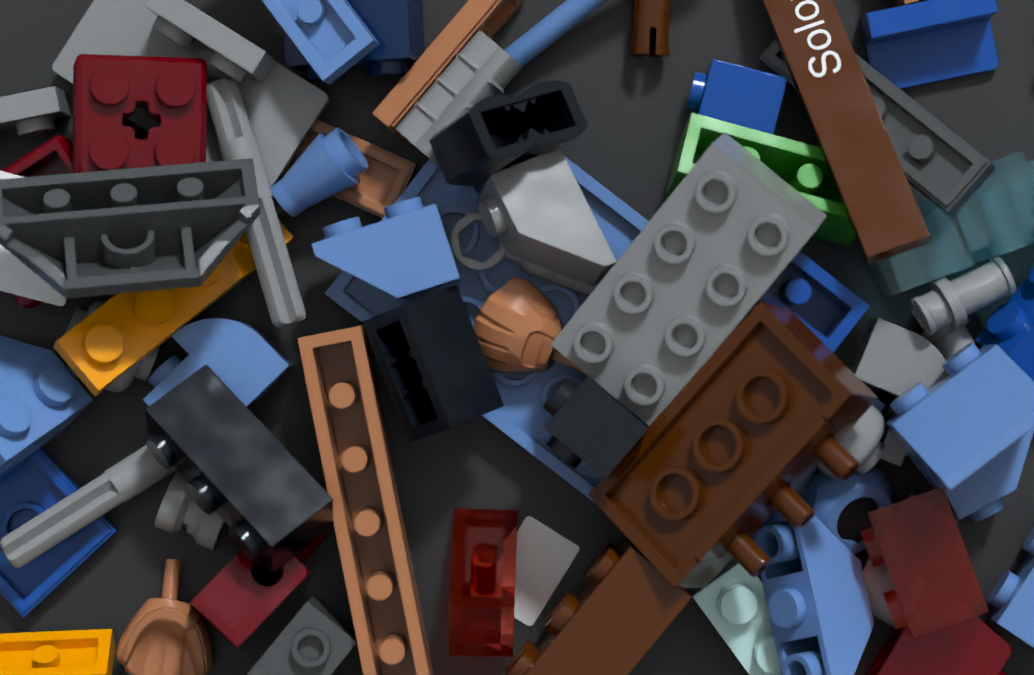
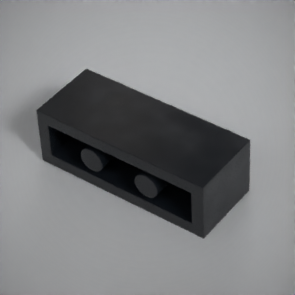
M207 364L145 409L148 430L145 443L153 457L165 469H170L173 466L178 469L189 481L186 483V487L195 503L206 514L211 515L216 511L231 527L228 529V534L232 542L250 561L258 557L273 573L333 526V498Z

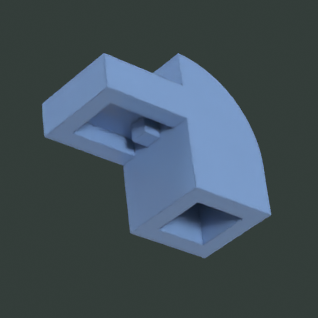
M224 318L202 319L182 327L172 335L175 341L189 355L183 361L175 354L166 360L147 380L154 389L143 400L150 406L207 364L242 403L250 409L295 365L264 333L247 323Z

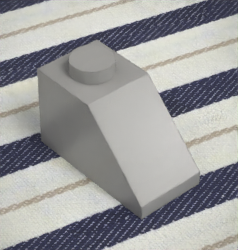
M561 148L536 156L489 176L480 195L481 201L478 203L479 214L487 232L492 237L499 236L508 254L590 286L597 285L602 281L617 261Z

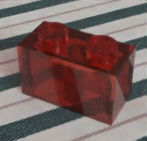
M937 488L868 513L872 527L860 532L873 568L884 564L888 568L895 589L883 592L896 630L909 626L912 637L915 638L989 612L944 489Z

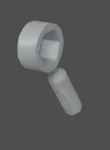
M479 212L467 214L457 222L452 230L450 243L453 254L459 263L468 269L479 271L490 269L504 257L519 263L528 274L552 281L587 296H590L597 287V285H587L508 254L499 236L500 249L484 263L463 256L461 254L459 233L474 220L482 222Z

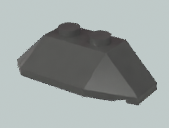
M253 158L0 179V244L65 298L201 286L260 215V202Z

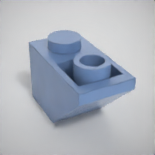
M421 197L408 199L385 207L386 220L362 227L359 217L328 225L322 228L325 239L311 244L316 257L398 299H404L461 280L438 206L435 203L424 207Z

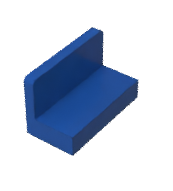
M927 0L866 13L859 20L867 63L900 90L992 71L999 65L990 18L998 13L996 0Z

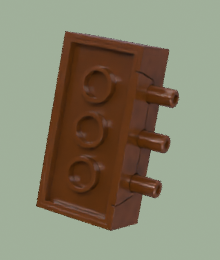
M759 302L648 427L649 429L606 479L603 478L590 492L589 496L674 588H705L732 558L750 576L756 577L769 566L771 559L751 537L776 510L795 529H801L810 522L815 512L795 489L820 462L839 481H845L855 473L859 462L839 441L873 405L878 397L789 308Z

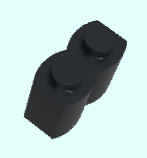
M544 81L531 86L517 97L512 95H493L480 100L438 131L429 142L446 182L456 186H471L485 181L491 174L501 169L504 170L563 147L583 133L588 125L571 85L562 81Z

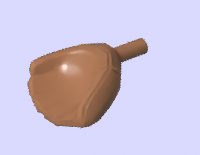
M512 277L504 286L490 295L480 307V313L475 317L473 328L490 370L501 373H535L549 370L554 362L558 361L585 374L550 345L564 328L563 323L558 315L556 306L530 281L521 277Z
M166 559L161 598H149L131 619L119 640L116 659L124 665L125 671L129 675H207L212 668V646L204 621L201 620L198 613L188 603L177 601L182 564L180 560Z

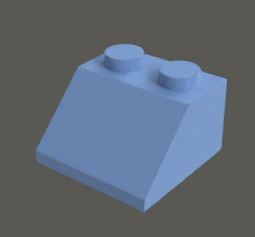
M1 335L0 476L58 436L93 401L52 350Z
M973 342L969 343L941 365L947 372V375L928 389L925 388L922 382H919L902 393L890 404V407L896 414L885 421L886 428L932 486L951 491L1034 427V381L997 344L985 345L978 349Z

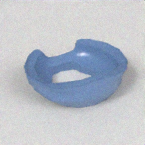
M876 466L864 474L855 471L845 481L827 477L821 472L815 476L803 497V500L814 510V515L854 555L877 542L887 529L894 515L893 492L884 471ZM858 498H872L877 505V516L879 519V523L872 533L859 543L854 540L841 538L837 532V521L845 506Z

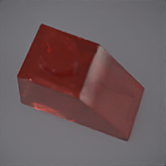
M454 508L449 596V656L513 657L518 510Z

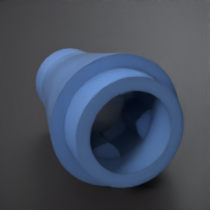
M336 127L329 134L320 132L282 179L271 187L272 193L279 205L290 216L296 217L305 209L359 184V175L368 169L369 165L362 151L350 136L342 129Z

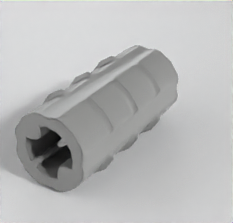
M479 30L463 50L456 54V58L440 77L435 79L434 84L414 104L411 111L395 129L434 163L439 165L429 142L430 139L480 100L489 96L504 94V88L520 71L522 66Z

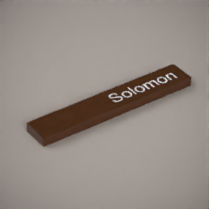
M760 0L867 265L930 243V233L833 0Z

